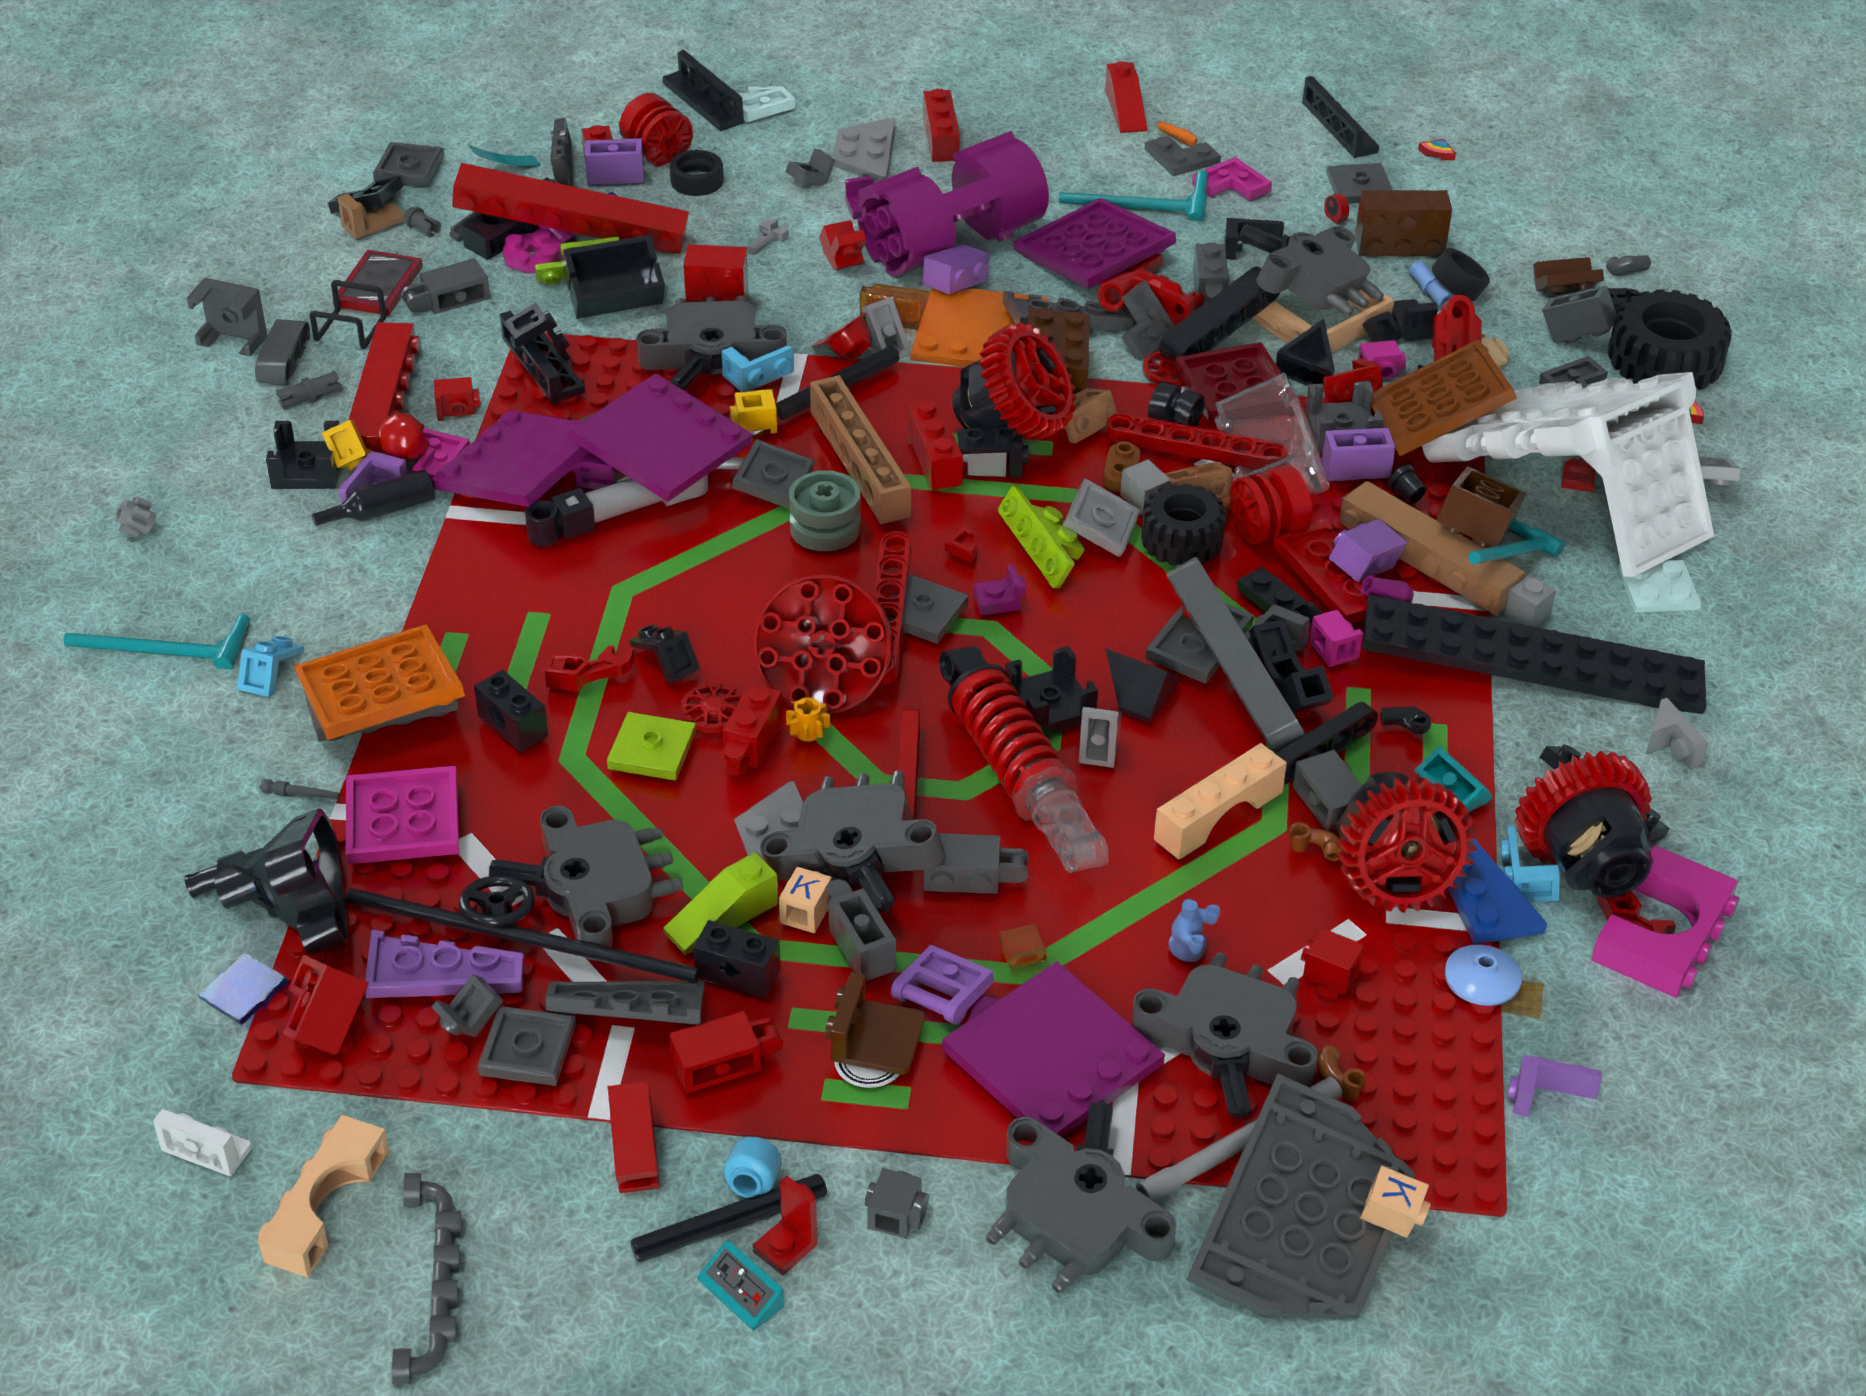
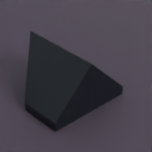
M1324 319L1277 351L1276 365L1285 378L1306 386L1310 384H1323L1324 386V377L1334 375L1335 367Z
M1105 648L1118 702V711L1150 723L1179 684L1180 676Z

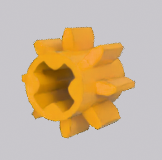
M802 698L794 702V711H786V725L790 726L791 736L796 735L803 741H814L819 737H823V728H830V714L826 713L825 703L820 704L814 698Z

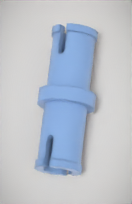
M1417 261L1410 267V276L1421 286V291L1426 296L1429 295L1440 308H1442L1447 300L1455 296L1436 279L1433 272L1423 261Z

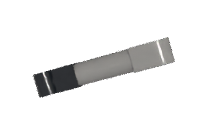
M708 474L669 502L632 479L584 493L581 488H577L552 496L551 502L544 500L535 501L530 507L525 508L528 540L536 546H549L559 540L560 532L565 539H569L594 531L596 522L661 501L666 506L700 497L708 491Z

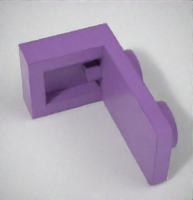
M371 451L357 465L356 470L347 481L342 483L339 490V497L342 503L355 490L371 486L374 482L381 483L408 474L406 460Z
M1523 1055L1518 1076L1511 1075L1507 1098L1514 1100L1513 1114L1527 1117L1529 1116L1535 1087L1596 1099L1602 1080V1072L1584 1066Z

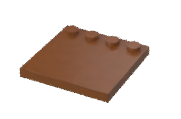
M1478 339L1374 391L1371 408L1374 413L1381 412L1383 417L1382 427L1389 428L1398 455L1402 456L1517 399L1513 387Z

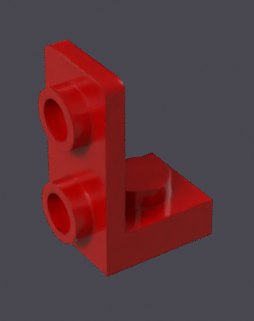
M1361 358L1352 361L1353 370L1324 377L1325 403L1352 402L1354 384L1356 382L1370 381L1373 392L1382 388L1381 365Z
M789 1176L784 1177L780 1181L782 1219L752 1245L753 1253L782 1276L817 1246L816 1197L809 1187L802 1183H796Z

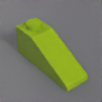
M756 852L723 869L663 928L664 934L686 956L693 952V946L708 920L736 928L778 905L777 874Z

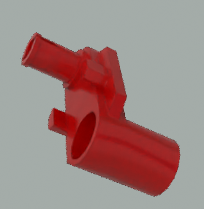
M1142 268L1134 273H1124L1104 283L1098 290V300L1101 306L1107 311L1113 312L1123 307L1127 308L1121 297L1138 283L1146 280L1174 325H1178L1204 305L1205 302L1200 292L1196 295L1197 291H1193L1187 295L1183 293L1180 284L1171 281L1169 277L1156 275Z
M1455 295L1443 304L1441 312L1434 317V337L1432 338L1434 361L1478 339L1482 343V320L1475 314L1474 304L1467 296Z

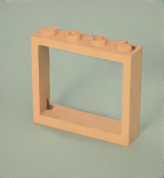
M1362 290L1359 292L1369 301L1366 308H1361L1359 305H1355L1348 300V302L1363 312L1327 330L1331 353L1367 335L1362 324L1368 319L1388 311L1392 315L1394 300L1384 294V298L1381 301H1377ZM1275 301L1252 318L1256 323L1286 343H1289L1312 327V325Z

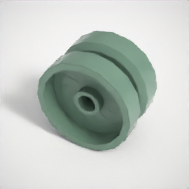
M815 471L804 474L793 482L789 489L790 534L795 542L815 551H835L846 548L856 541L861 533L860 487L854 479L846 474L835 471Z

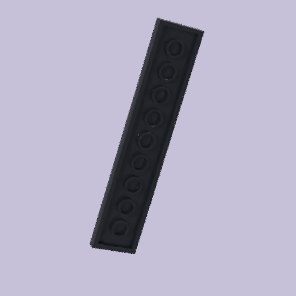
M1368 595L1364 619L1363 650L1659 708L1662 699L1668 698L1681 712L1704 714L1706 709L1705 660L1563 633L1556 630L1532 627L1490 617L1471 615L1419 603L1415 604L1388 597Z

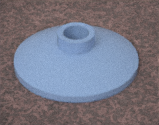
M1487 945L1462 947L1450 955L1445 965L1444 973L1448 986L1460 998L1473 1004L1483 1006L1503 1004L1514 998L1521 987L1522 973L1518 964L1510 955L1495 947Z

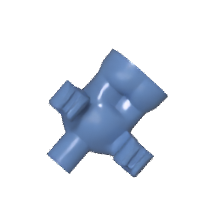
M1191 899L1185 900L1182 903V911L1172 924V935L1168 943L1169 950L1174 956L1188 962L1198 961L1203 956V952L1207 947V938L1203 934V923L1210 925L1216 923L1221 911L1219 906L1212 904L1206 909L1197 908V902Z

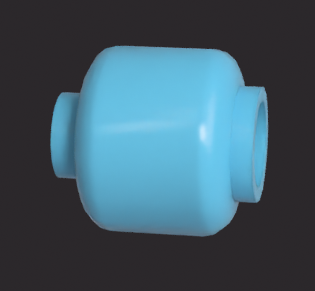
M759 1137L741 1139L733 1146L723 1170L725 1182L731 1190L742 1197L751 1198L757 1194H766L773 1188L782 1166L781 1154L768 1140Z

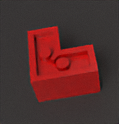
M303 955L288 989L289 992L299 996L283 1033L297 1041L333 1055L338 1054L369 982Z

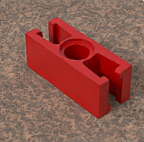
M648 1081L607 1086L615 1175L619 1193L660 1189L652 1102L649 1095Z

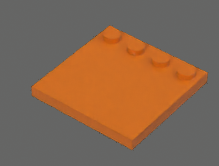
M931 288L910 353V361L966 367L981 359L980 352L984 349L983 344L988 341V337L1008 325L1016 324L1002 303L1004 292L966 288L947 294ZM1015 294L1014 298L1028 299L1029 295ZM1042 297V298H1041V300H1045V301H1048V302H1049V298H1047V297Z
M427 624L294 665L296 677L327 740L436 705H447L455 699L465 696L462 683Z

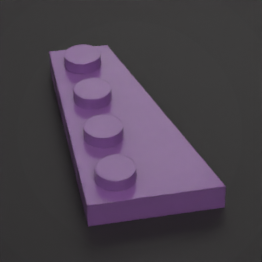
M371 930L365 981L369 982L365 991L366 998L457 995L472 974L482 977L497 994L523 993V953L474 946L471 950L456 947L454 942L440 940L439 944L435 945L419 942L418 937L402 935L401 939L385 937V932Z

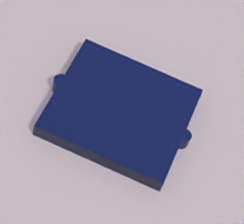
M244 953L225 971L219 972L218 977L198 996L211 1007L243 1025L261 1007L268 1006L269 1000L286 986L289 981L282 974Z

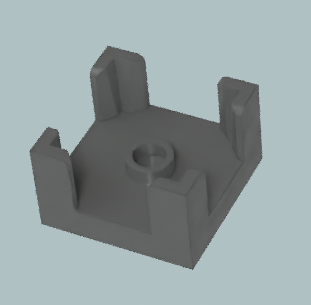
M204 277L187 297L189 309H193L202 302L206 322L195 334L196 345L210 347L221 334L248 340L238 354L251 357L268 336L260 292L257 288Z
M1370 381L1356 382L1354 384L1352 402L1322 404L1323 384L1308 385L1305 417L1317 453H1323L1326 431L1382 428L1383 417L1381 412H1375V416L1372 417L1370 411L1373 396Z

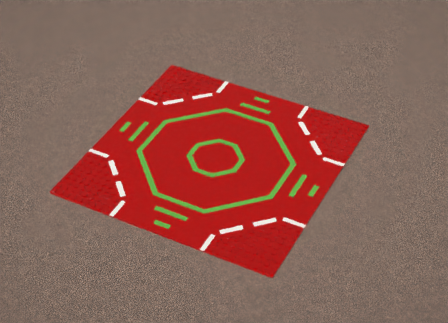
M545 333V335L549 338V340L552 342V344H553V345L555 346V348L557 349L556 345H555L554 342L552 341V339H551V337L549 336V334H548V333ZM564 334L570 344L566 351L571 359L566 362L585 385V393L551 404L510 349L476 439L481 436L484 430L500 420L504 413L511 410L579 421L598 412L655 373L670 382L680 369L646 370L640 367L638 363L637 340ZM794 353L793 373L751 391L772 389L776 404L809 387L810 382L825 379L862 359ZM897 362L848 387L911 485V517L880 524L860 492L861 533L855 542L846 548L835 551H815L795 542L790 534V510L788 508L732 488L733 479L739 469H715L708 474V491L700 497L666 506L661 501L596 522L594 531L569 539H565L560 532V538L556 543L544 547L533 545L528 540L525 521V508L527 506L455 493L402 632L427 624L462 683L465 696L457 698L459 710L451 711L444 716H429L416 719L406 725L394 724L381 727L371 733H362L347 775L456 766L460 854L347 864L346 778L340 791L341 797L337 799L329 819L340 847L345 896L347 891L353 888L461 913L458 904L460 894L472 882L489 876V866L492 860L541 865L543 857L547 856L543 847L540 815L546 808L559 805L570 809L577 827L606 820L624 821L634 831L660 827L663 832L662 839L640 845L644 857L659 853H671L673 863L650 871L651 881L656 883L668 879H681L684 888L673 894L654 898L653 909L645 918L612 927L614 949L694 967L693 952L685 956L664 934L663 928L723 869L748 856L734 819L790 781L795 782L803 802L810 794L820 790L823 778L827 776L834 779L835 788L855 786L858 775L862 773L869 776L870 785L890 784L893 773L898 770L902 708H920L915 820L926 819L932 821L938 833L1000 836V848H1019L1028 852L1029 862L1026 867L1029 870L1027 880L1020 883L998 882V894L924 891V869L885 872L881 874L882 879L895 898V904L890 907L891 911L887 913L880 911L879 914L896 940V971L866 981V1000L916 1009L924 1013L925 1022L910 1071L907 1074L899 1075L895 1080L886 1085L866 1088L847 1082L837 1072L834 1062L831 1061V1040L825 1039V1030L829 1016H836L837 1013L835 1001L840 986H846L850 972L854 971L829 931V910H827L815 933L780 923L779 897L789 880H777L778 905L736 927L780 940L781 971L767 998L705 981V999L701 1024L742 1011L745 1012L749 1023L763 1018H771L774 1021L783 1040V1046L776 1053L761 1057V1071L686 1094L671 1060L669 1034L680 1031L685 1027H693L699 1024L576 1013L571 1015L575 1016L576 1027L556 1086L481 1076L478 1073V1064L497 1010L476 1037L461 1032L458 1035H454L440 1025L439 1020L441 1017L434 1011L432 1006L436 1001L450 1005L456 995L366 998V993H364L338 1054L333 1055L297 1041L283 1032L299 996L289 992L288 989L303 955L365 980L371 930L385 932V937L401 939L402 935L418 937L419 942L438 945L440 940L454 942L456 947L471 950L474 946L523 953V993H498L504 1000L500 1005L503 1007L558 1014L554 1011H546L545 995L549 982L684 981L346 902L349 923V941L346 944L310 956L303 947L298 931L288 926L232 1072L233 1081L243 1084L610 1123L607 1086L648 1081L654 1127L759 1137L779 1141L1012 1165L1006 1156L1007 1131L1010 1123L1016 1117L942 1050V1039L968 1021L974 1003L967 1009L963 1021L955 1025L946 1021L944 1015L910 1000L902 1002L891 996V987L896 978L930 945H933L992 970L994 983L982 995L1002 999L1058 961L1131 1024L1133 1001L1139 991L1151 988L1178 997L1188 975L1193 969L1202 965H1209L1217 953H1224L1227 957L1225 969L1247 975L1253 965H1260L1263 968L1261 981L1283 988L1290 977H1296L1299 980L1300 984L1295 997L1297 1006L1292 1036L1313 1044L1318 1054L1321 1053L1322 1047L1326 1045L1336 1047L1341 1053L1339 1069L1343 1074L1347 1070L1354 1068L1364 1072L1366 1080L1364 1087L1361 1088L1359 1098L1351 1101L1342 1095L1338 1101L1353 1107L1361 1115L1360 1121L1377 1139L1381 1137L1391 1147L1394 1156L1403 1160L1415 1173L1414 1179L1429 1185L1424 1201L1431 1203L1429 1210L1502 1217L1507 1212L1501 1004L1483 1006L1460 998L1448 986L1444 973L1448 958L1456 950L1469 945H1487L1499 949V941L1473 944L1448 888L1444 890L1446 899L1439 895L1432 898L1433 907L1429 906L1426 901L1420 903L1419 912L1411 904H1408L1405 913L1399 911L1396 906L1389 912L1385 910L1382 904L1376 908L1369 900L1365 901L1362 899L1357 891L1348 883L1347 877L1342 872V862L1340 860H1327L1319 845L1309 843L1307 850L1303 852L1294 851L1292 839L1290 838V828L1294 823L1301 822L1307 824L1310 829L1325 830L1293 788L1294 780L1284 784L1283 792L1258 809L1247 801L1240 802L1231 807L1214 825L1206 843L1180 860L1154 840L1157 808L1258 744L1262 743L1268 749L1270 747L1221 666L1205 684L1145 659L1146 648L1182 606V602L1166 575L1167 572L1180 565L1172 566L1168 562L1162 563L1156 560L1157 556H1150L1147 553V548H1144L1142 545L1143 516L1140 513L1125 551L1120 557L1077 534V539L1085 551L1079 560L1072 559L1074 567L1059 589L1053 588L999 514L998 508L1010 488L1016 486L1020 488L1031 505L1043 508L1047 506L1053 507L1063 515L1062 519L1065 521L1078 488L1085 478L1126 501L1120 495V492L1109 490L1103 482L1108 451L1112 445L1117 444V442L1108 439L1106 426L1078 443L1069 442L1066 429H1061L1049 437L1037 440L1033 438L1027 439L1022 434L1023 445H1028L1029 455L1028 464H1023L1022 477H1009L1007 457L1006 477L968 475V462H963L962 486L931 491L907 434V403L938 398L958 444L957 430L964 428L955 416L952 396L954 390L960 386L962 367ZM701 373L684 390L730 420V406H735V393L740 392L723 376V373L716 375ZM1087 378L1085 388L1111 390L1117 414L1124 413L1148 418L1150 399L1158 384ZM561 382L562 388L572 386V384ZM1187 386L1180 387L1181 393L1185 390H1189ZM1296 396L1294 406L1208 422L1203 414L1197 426L1198 428L1272 441L1284 445L1287 449L1286 465H1292L1299 471L1310 494L1312 504L1310 526L1330 521L1333 527L1332 534L1334 538L1343 530H1350L1339 523L1342 498L1366 481L1436 520L1451 486L1467 466L1485 474V456H1478L1469 461L1432 463L1427 460L1423 447L1420 446L1402 456H1399L1395 449L1391 472L1392 475L1397 469L1406 464H1410L1415 469V475L1427 486L1425 495L1415 504H1409L1398 493H1392L1387 488L1389 478L1328 481L1322 464L1323 453L1316 452L1305 417L1307 396ZM811 407L785 420H781L777 416V433L771 434L770 429L749 431L753 434L752 443L733 456L746 458L757 439L815 460L812 472L835 471L846 474L851 478L813 417ZM1371 408L1370 411H1371L1372 417H1374V416H1375V413H1374V411H1373L1372 408ZM1115 427V429H1126V427ZM1149 432V433H1144V434H1146V435H1155L1156 433H1151V432ZM1178 438V439H1174V440H1177V441H1185V440H1187V439ZM1207 444V445H1205V446L1215 447V446H1218V445H1215V444ZM1138 447L1140 450V463L1149 459L1163 473L1215 462ZM1236 450V452L1240 453L1249 452L1246 450ZM1266 456L1272 459L1280 458L1277 456ZM1220 463L1232 469L1233 481L1239 477H1249L1250 474H1263L1265 472ZM616 469L617 483L631 479ZM570 470L536 501L544 500L551 502L552 496L577 488H581L584 493L596 489L577 487L576 475ZM1229 508L1226 513L1221 551L1218 555L1214 556L1213 560L1204 561V564H1202L1225 604L1253 614L1254 625L1257 618L1266 612L1238 591L1237 581L1254 570L1264 567L1306 601H1312L1316 604V607H1319L1323 613L1330 612L1328 607L1274 549V539L1265 540L1259 544H1250L1242 537L1234 522L1231 508ZM964 525L973 531L977 542V556L972 564L945 551V542ZM900 531L910 537L911 562L909 574L969 595V604L938 643L903 631L897 678L889 684L880 685L861 704L843 712L830 714V728H823L822 738L819 737L814 741H803L796 735L791 736L790 726L786 725V711H794V708L782 701L783 722L758 768L748 766L745 772L740 775H730L725 771L726 760H724L723 732L709 733L696 730L676 781L607 768V758L628 712L684 721L681 715V701L685 694L694 687L707 683H722L736 688L742 694L749 683L768 688L759 673L754 655L755 628L767 602L785 585L800 578L813 575H833L849 579L865 588L874 596L880 541L889 532ZM1462 532L1460 533V535L1472 541L1473 537ZM895 544L889 546L888 549L896 551L904 546ZM1398 559L1392 569L1374 576L1376 578L1405 581L1414 592L1412 603L1490 617L1489 611L1401 559ZM1014 564L1018 576H1023L1026 587L1025 596H1021L1020 610L981 615L973 594L974 583L1006 579L1007 565ZM894 567L887 569L885 572L888 574H896L900 572L901 569ZM887 591L882 596L890 598L895 591ZM1364 620L1351 624L1354 630L1360 629L1363 632ZM1309 622L1308 645L1302 651L1295 649L1296 655L1305 670L1319 666L1324 667L1334 695V699L1329 704L1310 710L1315 711L1321 716L1322 724L1359 702H1365L1378 713L1376 725L1366 736L1337 753L1343 762L1349 764L1352 774L1361 785H1364L1371 775L1382 772L1402 773L1408 777L1415 778L1420 783L1422 778L1414 770L1440 746L1482 783L1493 797L1488 803L1468 812V814L1474 821L1471 827L1477 834L1475 840L1497 864L1491 675L1363 650L1362 644L1359 659L1329 667L1309 642L1312 627ZM653 624L661 628L672 627L674 630L687 631L700 670L673 683L665 682L655 652L653 650L631 647L629 640L638 636V630ZM608 645L615 646L616 656L625 654L626 647L634 648L635 659L632 668L623 676L617 674L587 683L579 692L546 688L544 669L550 652L583 654L588 662L597 660L598 656ZM977 646L981 650L987 664H996L1005 669V663L1021 660L1022 678L1052 671L1054 650L1070 646L1076 656L1075 678L1082 689H1086L1087 682L1092 680L1098 689L1097 709L1116 712L1120 711H1118V702L1105 648L1180 676V682L1150 723L1122 713L1120 740L1114 768L1079 763L1081 725L1045 735L1049 738L1052 747L1057 750L1060 760L1066 764L1072 773L1074 787L1070 796L1058 808L1044 815L1030 817L1021 814L1016 809L1012 799L1007 795L1004 786L999 782L996 773L992 771L988 761L983 757L980 748L976 746L972 736L967 732L964 723L949 707L948 694L951 687L941 675L939 656L942 651ZM502 669L541 701L546 708L549 736L522 752H519L484 722L477 712L474 685ZM709 692V693H704V694H702V695H703V696H708V695H711V694H710V692ZM719 692L718 695H720V696L723 697V696H725L726 694ZM691 700L689 704H700V702ZM738 701L728 702V704L738 703ZM1414 706L1427 713L1431 718V728L1425 734H1414L1401 725H1381L1380 709ZM700 711L690 716L695 719L700 715ZM728 712L727 716L730 718L732 713ZM707 721V724H719V721ZM1335 832L1334 834L1340 838L1339 833ZM318 848V850H317V853H316V856H315L314 860H315L318 856H320V850H319V848ZM529 885L535 896L534 906L526 917L511 925L576 940L568 916L561 915L553 910L547 902V898L536 896L535 886ZM496 886L481 891L487 893L502 892L509 887ZM850 886L853 892L862 889L861 886L856 888ZM522 895L513 902V911L523 903ZM1188 899L1196 901L1198 904L1197 908L1206 909L1209 905L1214 904L1221 909L1220 916L1215 924L1203 923V934L1207 938V947L1203 952V956L1195 962L1183 961L1171 953L1168 945L1172 935V924L1182 911V903ZM470 901L472 909L482 914V908L476 902ZM1322 928L1364 945L1360 971L1345 995L1303 978L1305 962L1301 961L1303 948L1309 939L1315 940ZM922 983L916 985V987L950 1001L953 998ZM1154 1044L1165 1054L1164 1064L1109 1103L1113 1107V1116L1108 1149H1114L1113 1157L1121 1164L1125 1177L1146 1179L1166 1167L1176 1165L1258 1119L1272 1085L1248 1076L1244 1077L1251 1112L1250 1115L1243 1116V1119L1236 1120L1233 1116L1228 1115L1220 1079L1212 1080L1210 1075L1199 1070L1192 1062L1191 1056ZM1317 1067L1315 1069L1313 1085L1324 1080ZM1087 1120L1063 1137L1064 1140L1073 1145L1074 1152L1077 1149V1144L1084 1145ZM1020 1141V1142H1018V1143L1021 1144V1145H1030V1144H1032V1143L1029 1142V1141ZM1243 1151L1184 1184L1227 1188Z

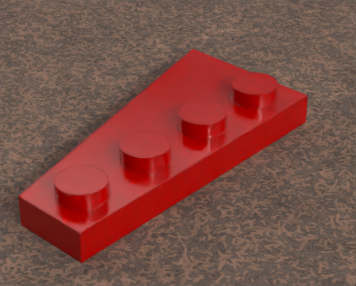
M1330 521L1275 536L1273 542L1274 549L1330 611L1338 610L1343 618L1351 624L1365 619L1368 596L1361 592L1362 582L1355 581L1329 559L1335 547L1333 545L1335 540L1332 534L1333 527Z

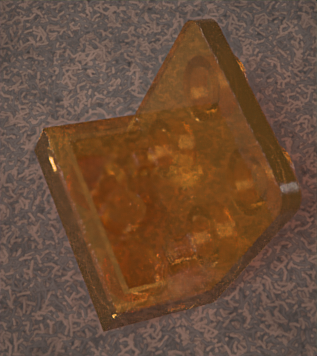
M874 284L872 287L862 286L860 290V315L863 314L862 307L893 297L903 328L918 330L930 293L926 290Z

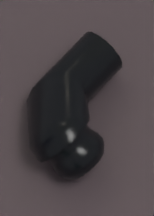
M1417 707L1380 709L1381 725H1401L1414 734H1425L1431 728L1430 716Z

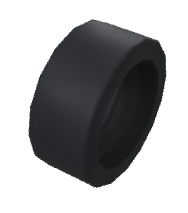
M706 150L685 151L677 154L669 165L670 182L672 188L678 193L688 196H703L716 192L722 187L724 181L723 163L721 158L715 153ZM690 171H706V172H707V173H704V174H697V175H695V174H687V172H690Z
M1453 248L1445 249L1432 266L1434 276L1445 288L1455 295L1467 296L1471 301H1475L1490 283V277L1480 264L1465 253Z

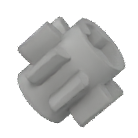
M133 497L132 501L124 499L114 517V521L121 524L118 531L136 538L139 533L147 535L156 520V513L150 511L152 503L140 497Z

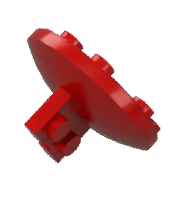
M833 575L807 576L785 585L771 597L763 608L754 634L756 664L768 688L782 691V701L793 708L795 701L802 698H814L820 704H826V713L828 714L846 711L868 699L885 678L893 650L890 624L879 602L859 584Z

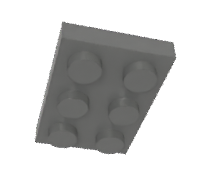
M1226 604L1243 633H1246L1253 625L1254 615ZM1182 606L1146 648V660L1205 684L1220 667L1195 623L1183 615Z

